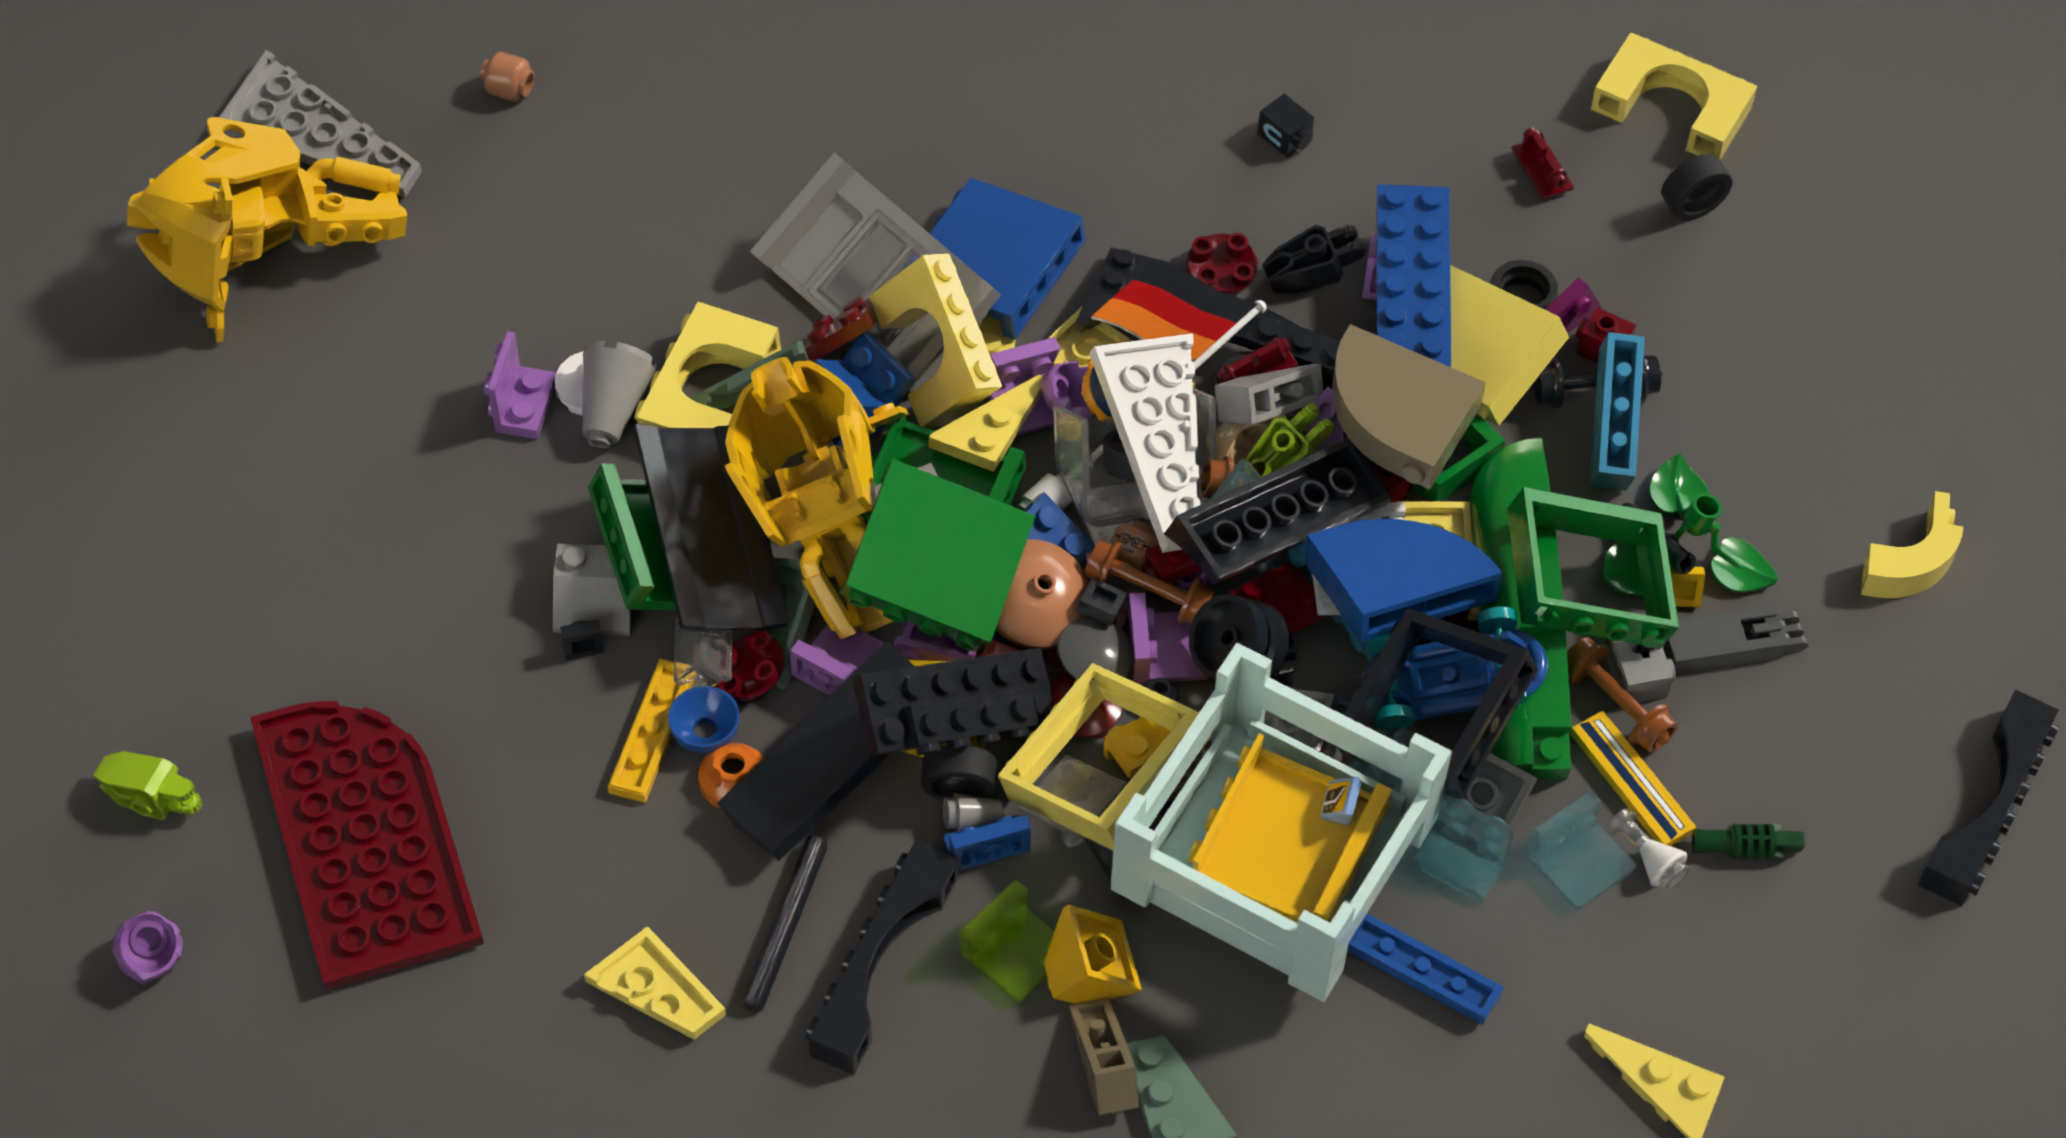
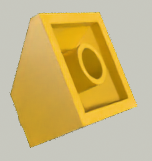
M1069 904L1065 906L1061 911L1044 960L1048 987L1053 998L1077 1004L1103 998H1109L1110 1000L1134 995L1142 991L1122 920Z

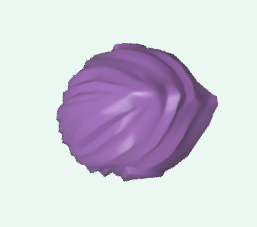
M1076 360L1069 361L1068 363L1064 361L1062 364L1057 363L1049 372L1045 373L1041 382L1042 394L1048 407L1053 412L1065 417L1066 420L1089 419L1095 416V414L1090 412L1081 394L1083 376H1085L1088 366L1079 367Z
M146 911L129 918V920L119 925L118 931L114 936L112 952L115 955L119 968L127 976L144 985L172 972L177 961L181 959L183 941L180 930L174 923L155 911Z

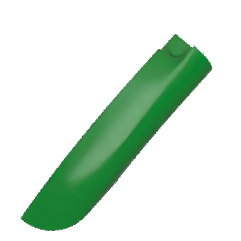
M1532 438L1512 443L1492 455L1478 472L1470 496L1473 545L1482 550L1502 572L1498 601L1478 606L1479 613L1492 607H1509L1514 609L1517 614L1518 623L1514 629L1526 632L1534 637L1545 650L1548 660V671L1542 686L1534 694L1527 697V701L1524 704L1516 707L1490 753L1533 775L1537 779H1567L1571 771L1569 739L1571 710L1566 631L1551 628L1543 629L1538 626L1521 623L1507 508L1523 487L1551 492L1542 438ZM1535 526L1544 597L1563 600L1556 530Z

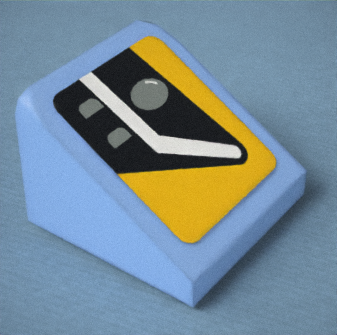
M1353 776L1330 781L1320 814L1322 819L1346 826L1351 824L1362 783L1360 777Z

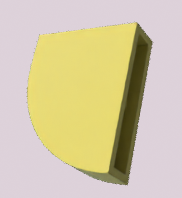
M1450 265L1451 368L1486 382L1482 404L1476 414L1484 420L1500 426L1568 340L1569 336L1559 316Z

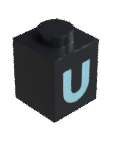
M1284 93L1260 111L1257 134L1288 158L1297 150H1303L1310 144L1313 138L1314 116Z

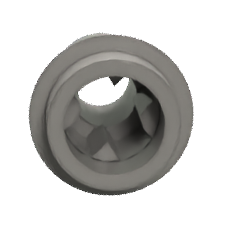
M954 793L953 797H945L943 801V822L946 829L960 831L966 827L979 826L1003 817L1000 799L993 800L991 798Z

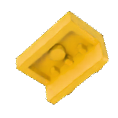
M1140 716V718L1127 725H1117L1104 737L1103 755L1108 761L1115 759L1128 778L1131 779L1171 730Z

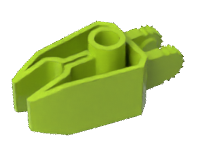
M1313 403L1302 408L1290 421L1286 418L1274 419L1247 455L1240 477L1259 479L1318 452L1317 447L1333 432L1334 423L1326 418L1320 421L1305 436L1302 432L1318 417L1320 411Z
M127 751L113 753L103 757L92 775L101 783L99 785L100 789L117 805L134 810L145 817L164 820L170 811L179 814L184 813L185 815H195L196 812H199V809H202V799L198 793H195V787L191 780L179 776L177 766L164 758Z

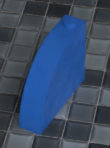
M1369 519L1342 524L1307 535L1305 564L1360 642L1390 634L1394 624L1402 618L1407 608L1439 619L1492 603L1499 599L1502 577L1500 569L1478 547L1445 529L1402 519Z

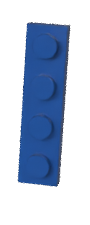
M1368 913L1348 943L1347 952L1482 1025L1488 1019L1504 990V987Z

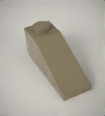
M1109 998L1069 1005V1012L1088 1086L1098 1114H1117L1125 1110L1139 1108L1136 1067Z

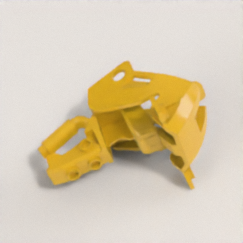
M217 117L207 119V130L210 137L171 164L155 180L153 178L149 179V186L144 191L132 195L127 207L128 226L146 230H159V233H144L136 237L138 246L148 260L176 287L195 299L210 305L206 307V322L208 328H214L216 342H223L224 309L229 287L228 283L222 278L226 277L227 271H231L245 262L260 258L262 253L290 239L295 224L307 246H315L316 243L337 246L342 242L365 241L367 243H376L378 241H388L404 237L407 224L406 209L399 205L396 195L399 194L400 174L391 173V169L337 156L335 159H319L305 171L299 167L300 151L285 129ZM235 130L243 134L244 137L239 139L231 138L224 134V131ZM213 147H220L219 150L207 159L203 160L200 158ZM331 178L333 182L380 193L373 201L343 197L337 193L326 194L327 185L322 180ZM207 183H220L219 189L207 185Z
M780 357L757 367L751 373L752 382L742 390L728 426L725 445L730 463L725 465L727 473L769 539L780 547H785L799 540L804 546L805 550L800 558V571L803 576L801 581L831 631H836L839 638L844 639L856 634L857 628L865 633H869L893 623L894 621L883 615L884 611L869 606V608L857 607L849 603L847 596H844L847 602V611L823 569H821L820 562L822 561L824 570L830 578L835 576L841 589L846 582L866 528L863 517L860 514L872 510L876 501L868 435L874 433L878 426L909 415L907 409L901 406L895 407L893 403H888L872 411L874 416L868 418L863 406L851 388L833 373L812 361H796L792 367L787 357ZM841 436L845 454L841 446L833 444L832 438ZM807 450L803 455L805 463L780 468L790 456ZM773 473H775L782 494L781 497L774 500L771 499L763 482L764 479L771 477Z

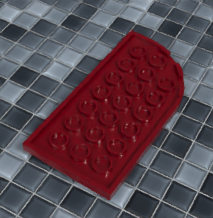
M337 701L301 703L250 717L325 991L484 944L431 766L421 746L410 733L404 732L391 722V718L367 707L361 710L353 707L339 706Z

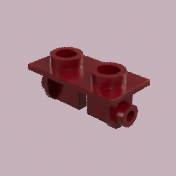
M1533 127L1527 129L1523 133V143L1514 145L1511 149L1542 200L1574 190V186L1568 178L1566 171L1555 157L1542 132Z
M1275 337L1272 339V342L1233 364L1224 365V369L1216 374L1223 383L1239 377L1294 368L1299 365L1289 351L1291 347L1286 338Z

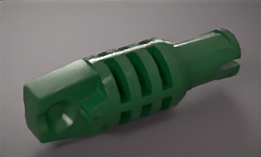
M1732 824V826H1728L1727 830L1693 829L1691 846L1693 853H1727L1732 859H1783L1784 853L1801 852L1805 847V838L1803 831H1782V824Z

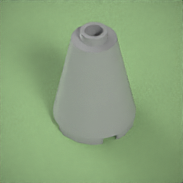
M594 341L588 343L583 352L582 435L588 439L590 445L606 449L610 445L619 442L655 373L656 363L652 365L653 357L634 346L617 342L615 348L604 347L605 341Z

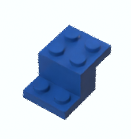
M864 332L857 337L842 361L819 359L814 361V363L833 373L851 388L863 406L868 418L874 416L872 411L888 403H893L895 407L898 406L916 380L870 332ZM886 424L878 426L875 432L868 436H878ZM841 436L832 438L833 444L839 445L843 449Z

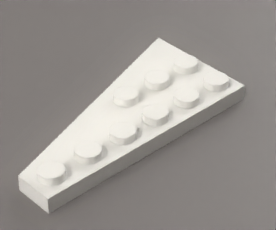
M1193 333L1094 346L1089 353L1162 553L1183 550L1165 536L1164 533L1177 515L1200 505L1196 481L1199 478V465H1196L1195 450L1198 447L1196 396L1193 394L1192 377L1195 375L1194 362H1191V348L1194 345Z

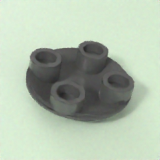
M1091 617L1080 618L1070 623L1063 630L1056 646V653L1062 665L1075 679H1079L1092 663L1122 677H1126L1133 664V647L1126 633L1114 623L1112 626H1109Z

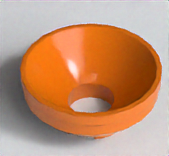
M729 743L713 752L707 753L700 764L698 773L699 789L703 797L710 804L721 809L718 802L764 759L763 755L755 748L742 743ZM737 758L745 766L736 774H728L722 770L721 765L727 759Z

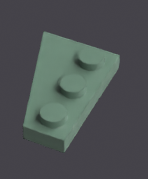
M1165 1035L1126 1043L1136 1067L1138 1098L1150 1138L1238 1137Z

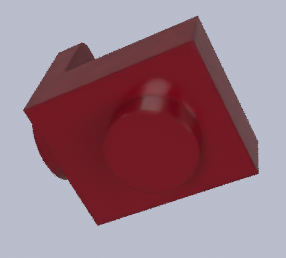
M1160 545L1145 550L1147 566L1143 567L1142 571L1167 583H1172L1202 570L1184 550L1162 553Z

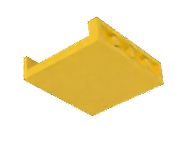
M1259 733L1252 747L1245 745L1237 763V767L1240 770L1236 778L1229 776L1221 793V798L1224 801L1220 809L1213 808L1204 827V830L1208 832L1203 842L1198 839L1195 841L1190 851L1188 862L1192 863L1194 870L1295 923H1298V919L1304 910L1331 923L1388 810L1392 788L1377 783L1372 794L1360 789L1352 821L1348 826L1324 820L1320 814L1330 781L1335 780V778L1263 749L1264 735Z

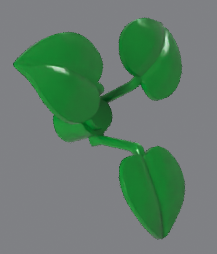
M1681 453L1674 455L1662 464L1650 482V500L1660 512L1665 514L1678 512L1679 517L1683 518L1681 527L1674 534L1678 539L1686 531L1693 536L1711 533V551L1716 556L1710 563V571L1715 580L1725 589L1736 593H1749L1775 585L1778 577L1774 569L1751 544L1739 538L1727 537L1721 542L1720 547L1718 546V532L1721 525L1716 523L1722 512V505L1715 496L1710 494L1704 481L1689 467ZM1623 542L1616 543L1608 550L1604 557L1602 577H1604L1608 585L1622 594L1643 597L1636 545Z

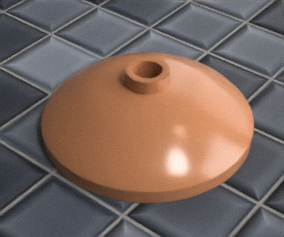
M1027 539L995 630L1008 641L1024 648H1041V650L1056 648L1063 630L1070 623L1077 619L1088 617L1076 611L1078 603L1089 585L1088 577L1084 575L1085 571L1079 562L1071 554L1055 544L1042 540ZM1038 580L1046 582L1048 589L1041 588Z

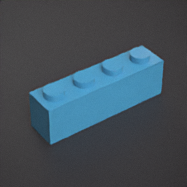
M1608 332L1599 347L1590 486L1627 491L1636 477L1645 337Z

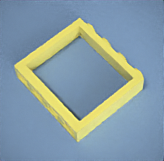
M1092 663L1079 679H1076L1073 687L1062 700L1053 706L1049 715L1040 726L1028 736L1024 745L1013 758L1006 762V766L998 774V777L1008 799L1113 851L1116 821L1136 792L1142 796L1145 795L1199 712ZM1105 699L1167 728L1171 732L1101 817H1098L1033 785V783ZM1211 735L1209 736V738L1207 739V741L1205 742V744L1203 745V747L1201 748V750L1204 748V746H1205V745L1208 743V741L1211 739Z

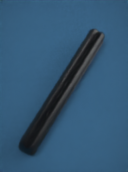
M810 835L805 841L742 997V1005L747 1010L761 1012L764 1009L827 851V841L823 837Z

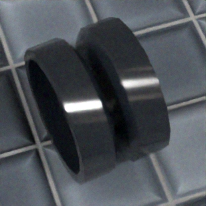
M1232 594L1213 597L1205 602L1195 614L1189 630V651L1194 664L1203 674L1216 679L1218 669L1235 644L1239 643L1271 659L1270 678L1274 677L1283 665L1289 648V631L1284 617L1275 607L1263 602L1245 599Z

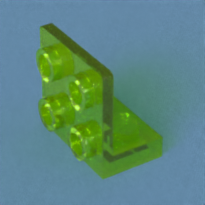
M1015 880L960 931V954L1014 1001L1020 1003L1047 978L1044 960L1054 930L1028 909V889L1018 880Z

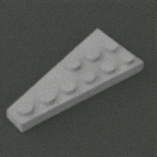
M267 50L263 53L219 117L285 129L300 151V162L312 165L319 159H335L337 156L391 169V173L401 175L399 194L396 195L404 198L422 173L419 162L392 142L382 140L374 134L373 128L365 122L363 124L359 123L352 117L350 111L315 85L305 83L298 77L296 71L289 66L284 67L278 63L275 56ZM235 130L224 131V134L231 138L239 139L244 137L243 134Z

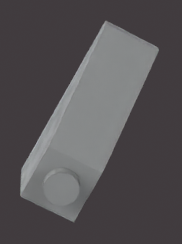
M1311 364L1244 376L1215 385L1218 422L1253 425L1313 403L1323 392L1321 364Z

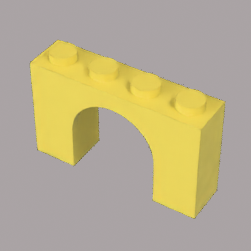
M1630 32L1596 85L1591 110L1623 123L1636 100L1644 92L1659 87L1682 90L1691 95L1702 109L1691 128L1686 151L1697 156L1711 154L1720 160L1750 112L1757 86Z
M949 254L922 255L869 296L881 329L908 328L928 312L935 318L941 329L944 352L938 371L932 378L908 394L920 426L926 428L946 426L1002 387L995 365L991 360L982 333L969 305V300L965 295Z
M697 302L692 313L685 315L681 324V334L677 341L669 345L661 371L654 373L650 384V392L646 400L642 399L638 403L635 411V420L638 424L657 426V428H714L729 425L732 414L691 400L683 393V385L692 373L704 366L729 364L745 369L778 352L781 349L778 327Z

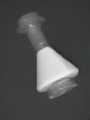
M1627 809L1620 811L1609 824L1613 829L1612 834L1619 836L1623 833L1639 849L1650 884L1654 887L1662 884L1669 890L1680 883L1690 870V867L1685 863L1687 853L1651 840L1634 823L1637 818L1636 812H1629Z

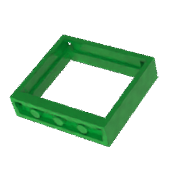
M1522 488L1507 508L1521 623L1538 626L1543 629L1551 628L1573 632L1577 635H1591L1607 638L1611 641H1624L1651 648H1662L1679 628L1662 513L1531 488ZM1535 526L1636 545L1646 615L1544 597Z

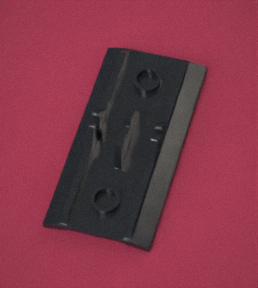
M635 424L633 430L680 629L691 631L768 630L787 627L790 621L769 538L725 469V465L730 463L725 445L729 425L714 428H657V426Z

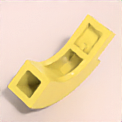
M1935 491L1927 511L1926 537L1923 541L1908 547H1893L1870 543L1863 562L1861 595L1878 598L1908 597L1931 588L1946 574L1960 544L1964 527L1954 525L1955 509L1949 508L1950 493Z

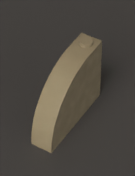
M1350 324L1337 350L1332 397L1337 418L1344 432L1364 455L1382 468L1403 477L1408 482L1431 489L1481 407L1486 382Z

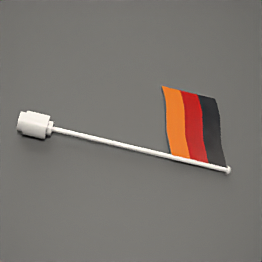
M1152 262L1095 312L1091 319L1117 326L1141 340L1193 333L1194 345L1191 348V361L1194 362L1196 370L1259 312L1265 313L1267 307L1265 302L1261 300L1252 303L1218 291L1180 269ZM1103 444L1065 478L1059 474L1054 476L1047 473L1021 496V502L1017 505V508L1024 511L1037 495L1045 492L1063 510L1072 502L1070 494L1072 487L1070 483L1103 454Z

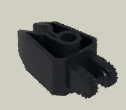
M1314 225L1278 246L1262 264L1273 292L1297 294L1339 282L1344 274L1342 267L1360 258L1362 259L1366 253L1363 243H1351L1358 236L1356 227L1347 225L1327 233L1325 227Z

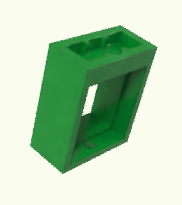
M1477 414L1460 439L1472 453L1439 474L1431 489L1412 483L1414 490L1420 496L1426 497L1430 502H1442L1476 479L1478 472L1486 461L1497 451L1504 448L1506 440Z

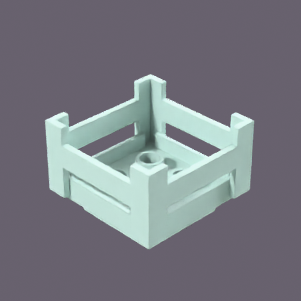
M1236 643L1217 671L1214 692L1145 795L1142 796L1136 792L1116 821L1111 890L1144 908L1151 902L1289 976L1288 984L1324 1003L1343 972L1348 943L1409 844L1419 849L1436 822L1452 751L1417 733L1414 734L1409 743V748L1271 679L1272 660ZM1265 710L1402 779L1400 793L1392 789L1388 810L1331 923L1306 910L1300 915L1298 923H1295L1194 870L1192 863L1188 862L1193 844L1197 839L1203 842L1208 832L1204 830L1211 810L1213 808L1220 809L1224 801L1221 798V793L1229 776L1236 778L1240 770L1237 767V763L1245 745L1252 747L1259 733L1264 735L1263 749L1335 779L1353 776L1360 777L1362 781L1360 789L1371 794L1376 784L1380 783L1264 724ZM1211 735L1209 740L1212 742L1211 746L1156 829H1150V825Z

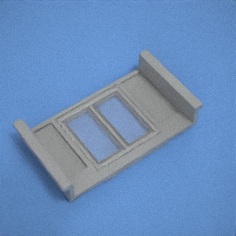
M835 152L750 250L755 257L773 270L824 316L831 315L832 318L844 312L843 307L859 297L863 301L868 299L872 293L922 255H950L965 295L969 300V305L977 325L980 324L988 314L989 309L1001 297V294L964 264ZM929 312L908 328L881 329L878 319H876L873 328L866 331L870 332L916 378L908 391H914L932 378L938 371L943 358L944 342L939 324Z

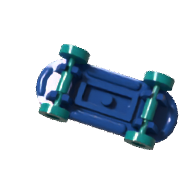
M1509 607L1485 609L1477 615L1478 628L1481 632H1484L1481 634L1527 649L1538 669L1517 705L1520 706L1527 701V697L1534 694L1542 686L1546 678L1548 660L1545 650L1534 637L1526 632L1514 629L1518 625L1517 614L1514 609ZM1391 633L1367 640L1368 653L1376 656L1381 652ZM1439 642L1415 646L1372 718L1375 721V727L1384 731H1397L1410 727L1416 721L1476 710L1502 665ZM1372 664L1370 665V667L1368 668V670H1367L1366 673L1364 674L1362 683H1363V681L1365 680L1366 676L1368 675V673H1369V671H1370V669H1371V667H1372Z

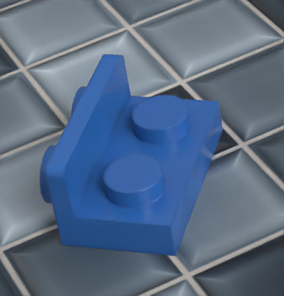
M1027 815L1007 816L975 827H966L960 831L945 834L944 844L948 855L959 859V871L1029 852L1031 846V826Z

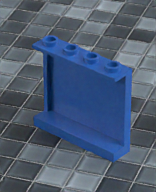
M970 178L963 189L957 191L952 204L944 214L938 217L935 227L930 232V235L1001 294V297L989 309L986 316L1000 320L1003 336L1014 340L1020 335L1086 241L1083 216L974 178ZM913 255L910 261L902 267L900 272L903 271L910 264H912L914 261H916L918 257L916 255Z

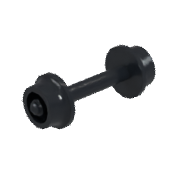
M1644 355L1641 400L1645 398V395L1658 393L1661 388L1663 372L1660 370V364L1655 355ZM1552 359L1531 387L1534 389L1538 404H1553L1555 408H1561L1564 402V390L1596 387L1597 372L1563 376L1559 361Z

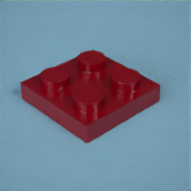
M861 297L856 298L843 307L844 312L835 318L827 315L812 325L814 330L807 335L808 340L804 346L809 361H815V359L824 356L873 328L877 317L869 298L865 301Z
M1290 563L1228 591V594L1263 602L1275 607L1284 617L1289 635L1331 616L1317 615L1313 583Z

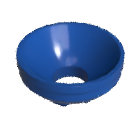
M709 686L694 687L686 690L673 701L668 713L669 729L675 741L683 748L697 753L713 752L718 748L728 745L734 739L740 721L739 708L735 700L725 691ZM701 723H710L717 729L714 735L708 738L698 737L693 731Z

